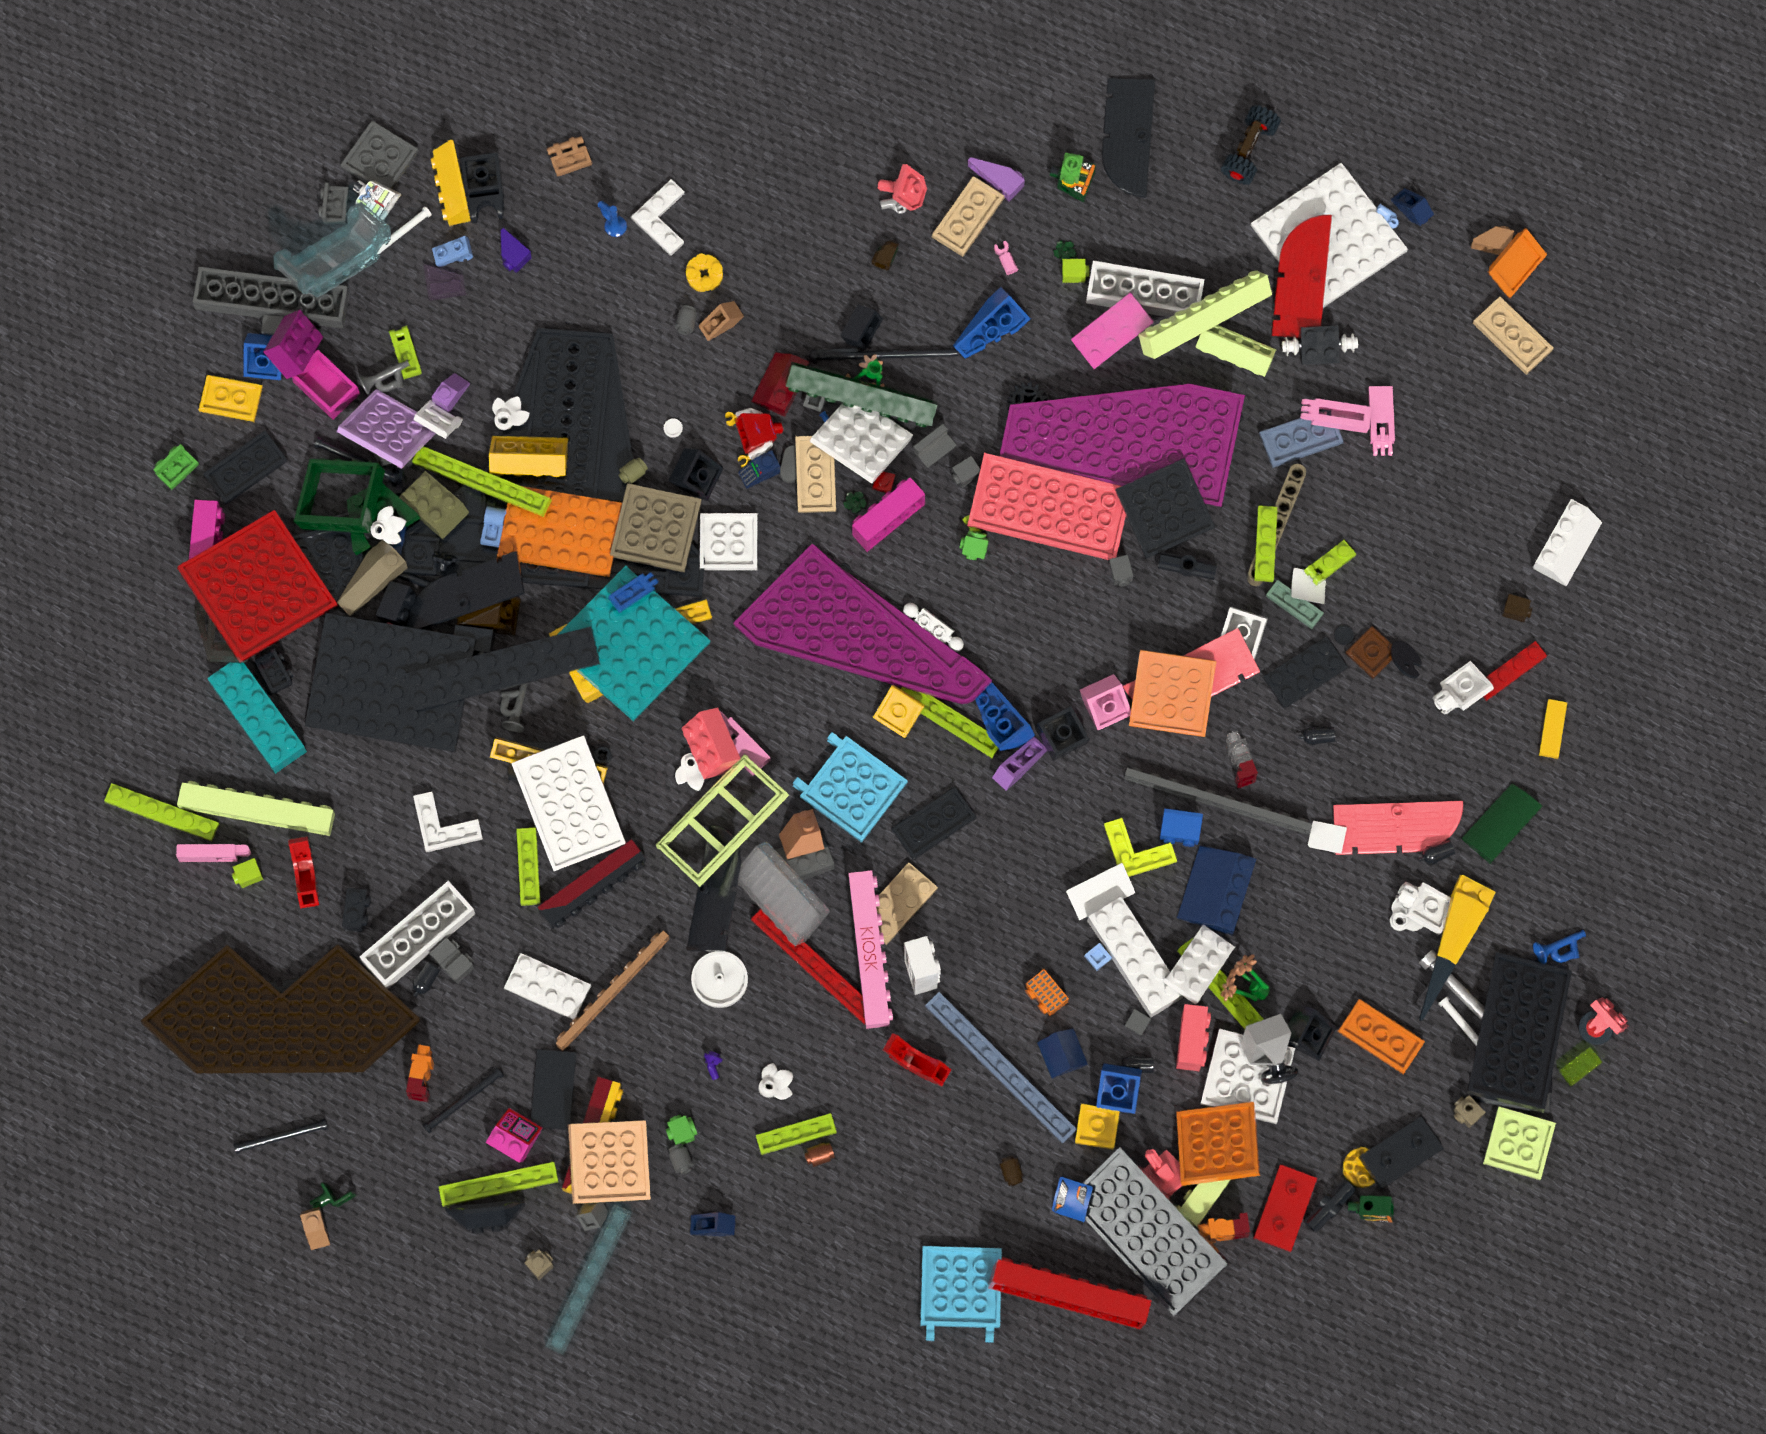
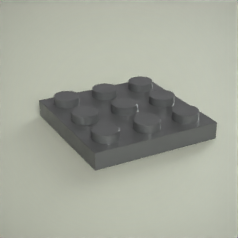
M371 121L341 163V168L366 183L377 181L393 189L419 150Z

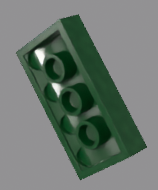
M1511 784L1461 839L1491 864L1541 810L1542 805L1525 791Z

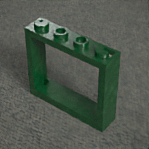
M310 459L294 522L301 529L370 533L385 470L379 463H373L372 461ZM321 472L371 475L360 518L310 515Z

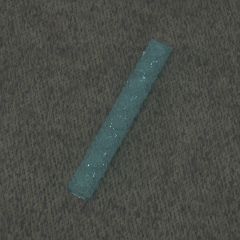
M616 1204L613 1205L545 1346L546 1348L564 1356L632 1215L631 1211Z

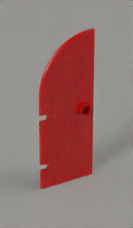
M1319 215L1303 221L1290 232L1283 243L1279 257L1278 272L1285 273L1284 278L1277 277L1274 315L1281 316L1280 320H1273L1272 336L1301 338L1300 327L1321 326L1332 215Z

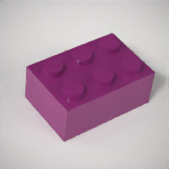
M298 310L283 317L263 352L284 377L289 379L303 373L323 336L303 312Z

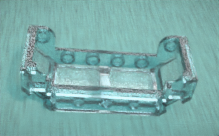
M360 202L348 210L346 225L336 229L333 233L323 237L315 244L308 246L300 253L291 257V253L287 249L278 251L274 255V268L282 272L298 286V289L303 294L311 293L315 297H320L377 262L380 257L378 254L379 249L383 244L388 245L391 240L390 226L364 203Z

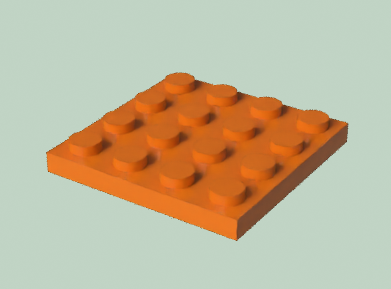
M1140 650L1129 726L1205 737L1216 661Z
M1254 1102L1177 1112L1182 1186L1260 1176Z

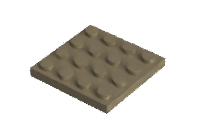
M627 483L610 556L685 573L702 499Z

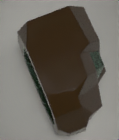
M894 240L886 241L875 252L872 265L886 271L890 270L898 251L899 243Z

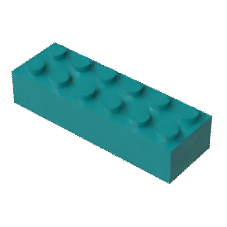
M236 658L207 678L275 774L307 752L305 746L244 662L240 663Z

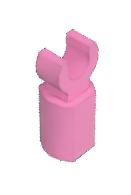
M1003 241L1005 248L1000 250L996 244L994 245V251L997 255H1000L999 259L1006 274L1010 275L1017 272L1018 268L1011 253L1008 252V243Z

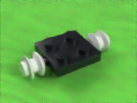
M1338 325L1300 327L1301 342H1298L1296 337L1292 341L1285 337V341H1282V352H1286V356H1288L1289 352L1297 355L1299 350H1301L1302 365L1340 363L1339 348L1344 353H1346L1347 349H1351L1354 352L1355 348H1358V338L1354 337V334L1349 338L1343 334L1341 340H1339Z

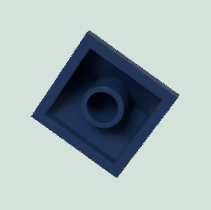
M1074 1029L1055 1032L1037 1043L1052 1079L1088 1065Z

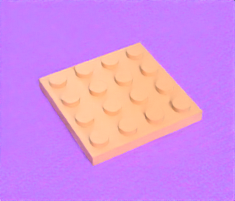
M646 1121L568 1125L573 1204L650 1200Z

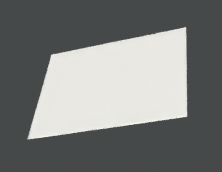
M1313 821L1308 846L1341 854L1347 827Z

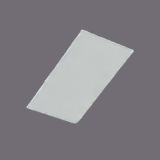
M1121 863L1066 892L1079 920L1119 897L1124 899L1134 894L1135 890Z

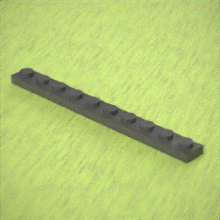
M1136 767L1127 768L1125 773V780L1309 835L1312 824L1307 819H1295L1285 812H1279L1278 814L1264 806H1261V808L1255 807L1253 803L1248 801H1235V798L1232 796L1224 795L1222 797L1216 795V792L1206 789L1202 791L1192 784H1179V781L1169 778L1166 780L1156 773L1146 774Z

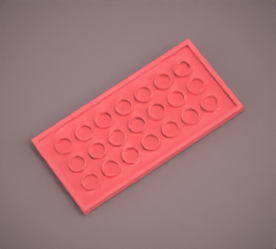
M984 453L967 526L1109 560L1117 557L1126 514L1115 492V489L1121 487L1119 485Z

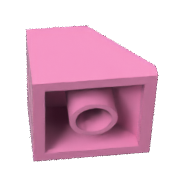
M1114 674L1080 689L1083 702L1097 730L1130 716L1131 710L1123 686Z

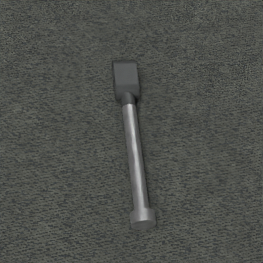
M1432 949L1419 964L1425 970L1430 968L1433 971L1437 953ZM1450 974L1445 982L1447 987L1482 1021L1484 1006Z

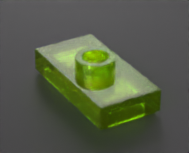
M1589 1047L1559 1072L1572 1087L1599 1066L1602 1061Z

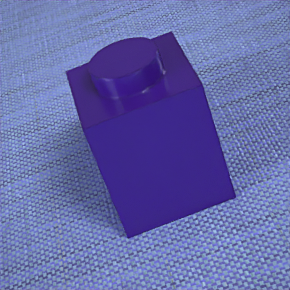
M504 228L501 230L502 264L507 270H513L517 273L532 258L531 251Z

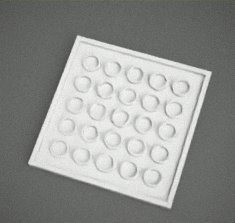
M1342 163L1251 223L1252 228L1279 262L1283 243L1296 226L1315 216L1332 215L1323 308L1408 250L1384 217L1376 212L1377 208Z

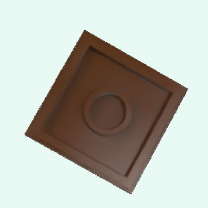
M1371 626L1346 651V654L1374 679L1392 661L1390 653L1392 644Z

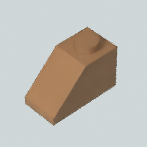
M1496 226L1474 238L1471 248L1500 255L1512 241L1514 231L1506 226Z
M734 301L722 303L699 325V328L706 339L710 341L734 327L744 316Z
M317 1207L302 1211L300 1216L311 1250L330 1245L321 1208Z

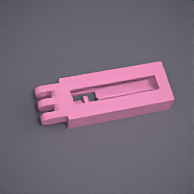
M1371 386L1368 388V404L1371 407L1369 428L1370 444H1373V456H1377V449H1380L1381 456H1385V448H1388V456H1392V444L1395 441L1393 386ZM1377 423H1385V427H1380V435H1377Z
M1317 398L1315 400L1302 399V405L1306 406L1301 407V411L1305 413H1301L1300 418L1311 420V425L1367 433L1369 430L1371 407ZM1319 409L1331 411V416L1327 415V411L1319 412Z
M720 711L730 736L733 733L737 736L733 742L740 758L745 754L760 769L770 761L767 753L732 717L728 719ZM744 766V768H745L752 776L755 775V774H754L753 772H751L746 766Z
M177 844L176 857L179 862H238V857H249L251 851L247 845Z

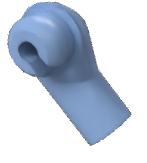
M1379 204L1376 212L1384 217L1392 229L1396 228L1399 224L1396 214L1382 204Z

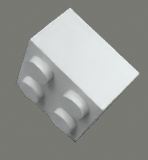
M1230 607L1221 636L1238 628L1255 660L1268 618Z

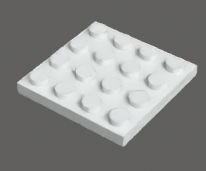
M842 403L811 437L810 442L870 483H873L910 442L913 434L891 419L879 415L877 411L872 410V413L862 411L861 407L854 405L851 408L844 406Z
M1219 1029L1200 1105L1217 1107L1254 1102L1256 1119L1277 1124L1287 1081L1279 1084L1263 1083L1260 1080V1076L1264 1071L1270 1069L1269 1065H1251L1240 1046L1243 1035ZM1287 1046L1284 1056L1285 1065H1291L1295 1048Z

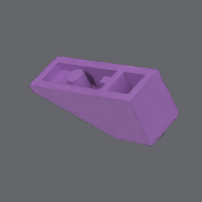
M972 157L968 159V167L996 191L1003 194L1006 200L1010 201L1024 187L1025 180L1020 172Z
M1033 737L1003 762L992 778L1001 787L1008 790L1046 753L1047 749L1038 739Z

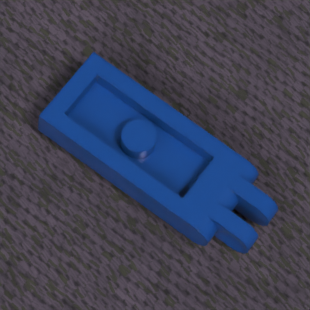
M651 572L645 576L643 573L609 595L608 599L616 610L621 613L651 593L659 581L655 578L650 582L649 580L654 577V574Z

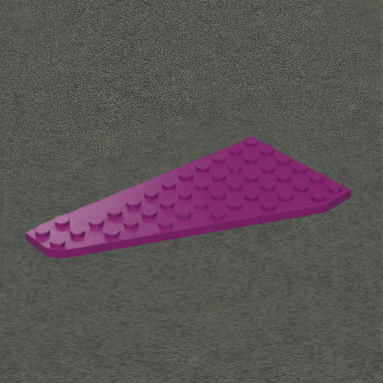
M813 543L733 623L740 632L757 646L959 704H967L974 701L992 682L977 666L965 657L960 656L843 570Z

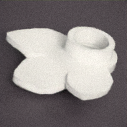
M519 397L511 398L507 402L497 398L493 403L492 410L496 415L495 425L501 430H507L512 425L520 426L529 418L528 412L521 411ZM507 419L508 421L507 423L503 424L501 423V420Z
M388 506L378 513L377 521L371 526V534L376 539H383L388 544L394 545L401 542L398 532L403 529L406 520L393 516V507ZM379 526L382 528L381 533H378L377 528Z
M688 753L682 757L681 766L676 770V782L679 785L687 781L691 788L699 791L703 785L704 778L698 769L692 753ZM689 759H692L694 761L693 766H689L687 764V761Z
M1396 901L1393 902L1391 907L1393 914L1390 918V925L1393 929L1397 931L1405 929L1417 931L1424 927L1406 917V907ZM1396 919H1402L1403 923L1401 925L1397 924Z
M774 1063L767 1065L762 1071V1080L758 1086L761 1095L764 1097L774 1096L780 1100L792 1096V1091L787 1086L793 1079V1073L788 1070L778 1071ZM765 1085H770L772 1089H767Z

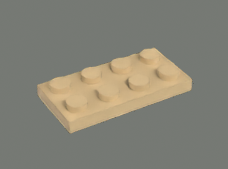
M973 176L932 234V238L963 257L1004 200V195Z
M1501 297L1473 321V324L1526 375L1553 351V347Z
M812 436L795 437L798 513L836 512L834 458L810 442Z
M910 863L900 871L879 895L880 906L876 907L877 914H881L882 925L878 927L879 933H883L884 944L886 945L938 889L935 884Z

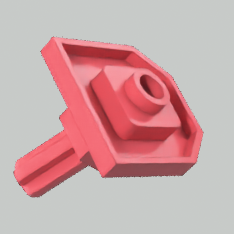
M902 164L899 177L895 182L880 180L878 182V189L880 191L892 192V199L909 211L922 206L927 191L924 176L907 164Z
M1154 1149L1147 1150L1145 1157L1150 1164L1144 1170L1168 1196H1171L1182 1186L1180 1162L1167 1150L1160 1156H1158Z

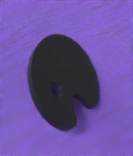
M1402 641L1394 642L1390 649L1394 664L1407 677L1417 678L1420 674L1413 665L1418 667L1422 665L1419 655L1407 643Z

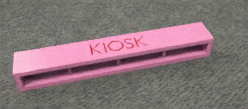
M872 871L849 873L866 1029L889 1026V1021L893 1020L892 1009H888L887 1001H891L890 990L885 988V982H888V972L883 970V963H886L885 952H881V944H884L883 933H879L878 926L882 925L881 914H877L876 907L880 906L879 895H875L874 888L878 887L877 877L872 875Z

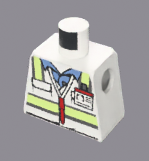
M359 180L353 187V190L360 194L356 203L375 223H382L401 196L399 192L377 181H369L365 185Z

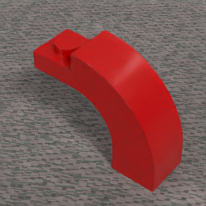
M308 836L290 839L288 842L294 866L300 909L318 906V886Z
M893 1033L883 1051L890 1055L889 1058L900 1066L939 1086L944 1084L951 1071L942 1061L921 1053Z

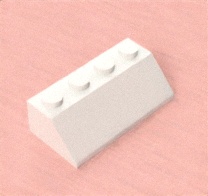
M1571 499L1536 560L1533 569L1567 586L1602 522L1589 508Z

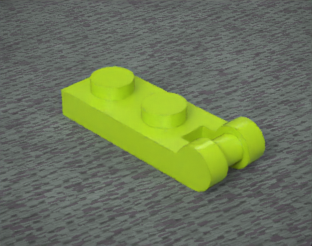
M403 326L402 329L397 331L394 329L390 330L389 333L398 362L401 363L408 360L410 367L408 366L401 370L403 378L407 379L422 374L407 326ZM403 336L405 337L404 340H401V341H398V340H397V338H400V337H403Z
M1343 540L1316 562L1309 565L1304 570V573L1307 576L1310 575L1313 579L1312 582L1317 586L1354 558L1356 553ZM1319 569L1322 574H1318L1315 570Z

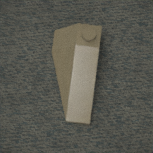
M381 540L368 551L337 603L349 617L352 616L385 588L390 581L392 582L408 568L406 561L392 546Z

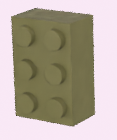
M426 471L399 497L420 516V520L442 539L469 513L457 497Z

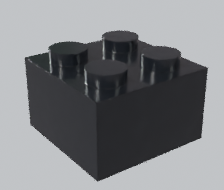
M1072 706L1039 722L1035 727L1053 761L1086 745L1090 740Z

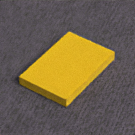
M207 375L199 412L255 422L263 386Z

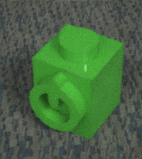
M1065 153L1060 180L1067 184L1079 183L1084 156Z
M969 531L966 538L962 537L960 549H963L962 554L966 555L965 558L977 560V558L985 559L990 539L986 538L987 534Z
M681 1115L672 1117L670 1122L667 1123L669 1128L665 1130L669 1140L673 1139L675 1145H684L695 1140L694 1135H697V1131L691 1117L686 1118V1116L681 1117Z

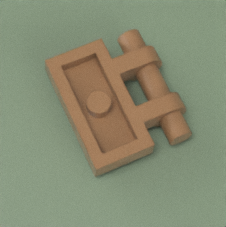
M582 136L577 138L571 137L566 142L560 144L557 142L553 146L546 148L548 155L554 153L557 155L550 158L557 177L592 165L586 146L580 148L577 146L584 143ZM572 148V151L562 153L563 150Z

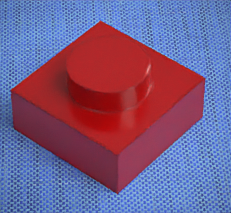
M883 471L874 481L872 489L885 493L892 491L895 474Z

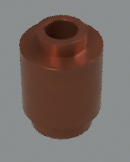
M821 1143L807 1148V1153L804 1154L808 1165L812 1164L813 1167L829 1162L835 1157L830 1143Z

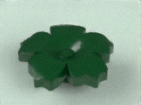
M1062 241L1057 242V250L1053 251L1054 256L1058 259L1061 258V262L1063 259L1075 258L1076 252L1075 249H1072L1074 244L1071 241H1066L1065 245Z
M861 491L855 492L854 495L852 492L847 493L846 502L843 503L844 508L848 510L852 508L853 514L860 512L861 508H866L867 503L865 499H862L864 494Z

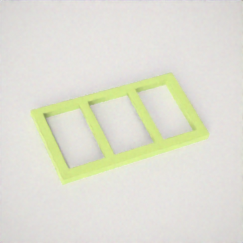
M744 754L656 844V847L700 887L789 795ZM744 766L776 793L755 816L724 788ZM718 793L749 820L748 824L725 847L694 819ZM688 824L719 851L699 874L667 846Z

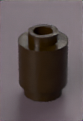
M1013 1156L1003 1158L999 1166L1005 1182L1009 1186L1022 1183L1024 1175L1018 1158H1013Z

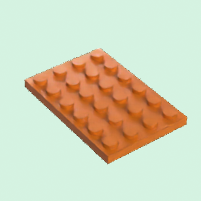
M524 487L552 500L544 517L513 504H507V512L497 553L498 559H502L503 555L517 551L519 562L610 577L614 558L610 556L622 503Z

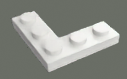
M673 180L666 183L631 216V219L670 256L684 244V241L659 218L684 195V191Z
M433 792L413 796L426 852L483 839L478 819L440 828Z

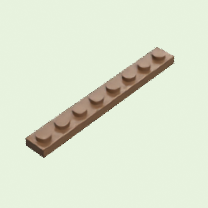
M664 931L660 934L656 933L650 940L651 944L647 948L643 947L637 953L638 957L635 961L628 962L623 968L625 971L620 976L616 975L611 980V986L607 990L603 989L597 995L598 999L595 1003L588 1004L583 1010L584 1014L580 1018L576 1017L571 1022V1028L567 1032L563 1031L557 1037L556 1045L561 1051H564L669 941V935Z

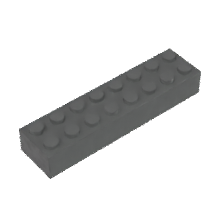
M199 267L193 304L196 310L263 318V315L286 316L301 310L313 325L344 329L350 293L348 286Z

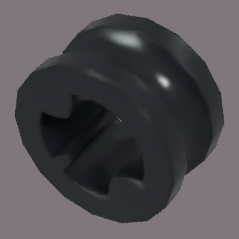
M599 747L594 753L596 763L603 766L610 763L612 755L608 748ZM600 752H603V754L604 752L608 753L606 760L603 761V758L599 760Z

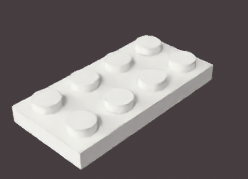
M1202 925L1164 983L1196 1005L1235 947L1208 927Z
M520 953L504 986V989L572 1020L577 1017L591 988V984Z

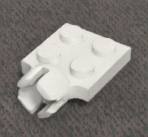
M1469 661L1440 682L1442 690L1433 696V701L1439 710L1442 709L1441 712L1444 715L1458 707L1464 711L1493 690L1494 687L1479 669Z
M1405 882L1398 890L1399 895H1396L1395 901L1406 907V917L1440 935L1445 926L1451 898L1424 882L1419 887Z

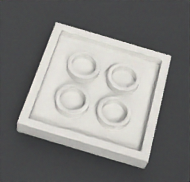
M700 513V568H704V570H757V513Z

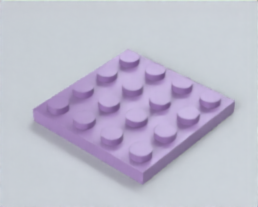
M377 389L339 425L337 430L338 433L400 468H403L436 434L414 420L416 411Z

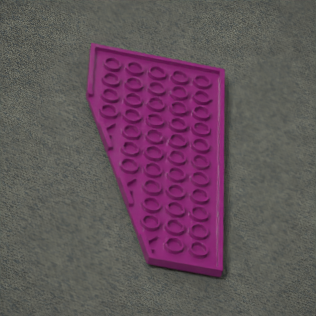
M1193 384L1013 404L1009 408L999 457L1119 486H1124L1181 459H1185L1204 503L1222 507L1245 395Z

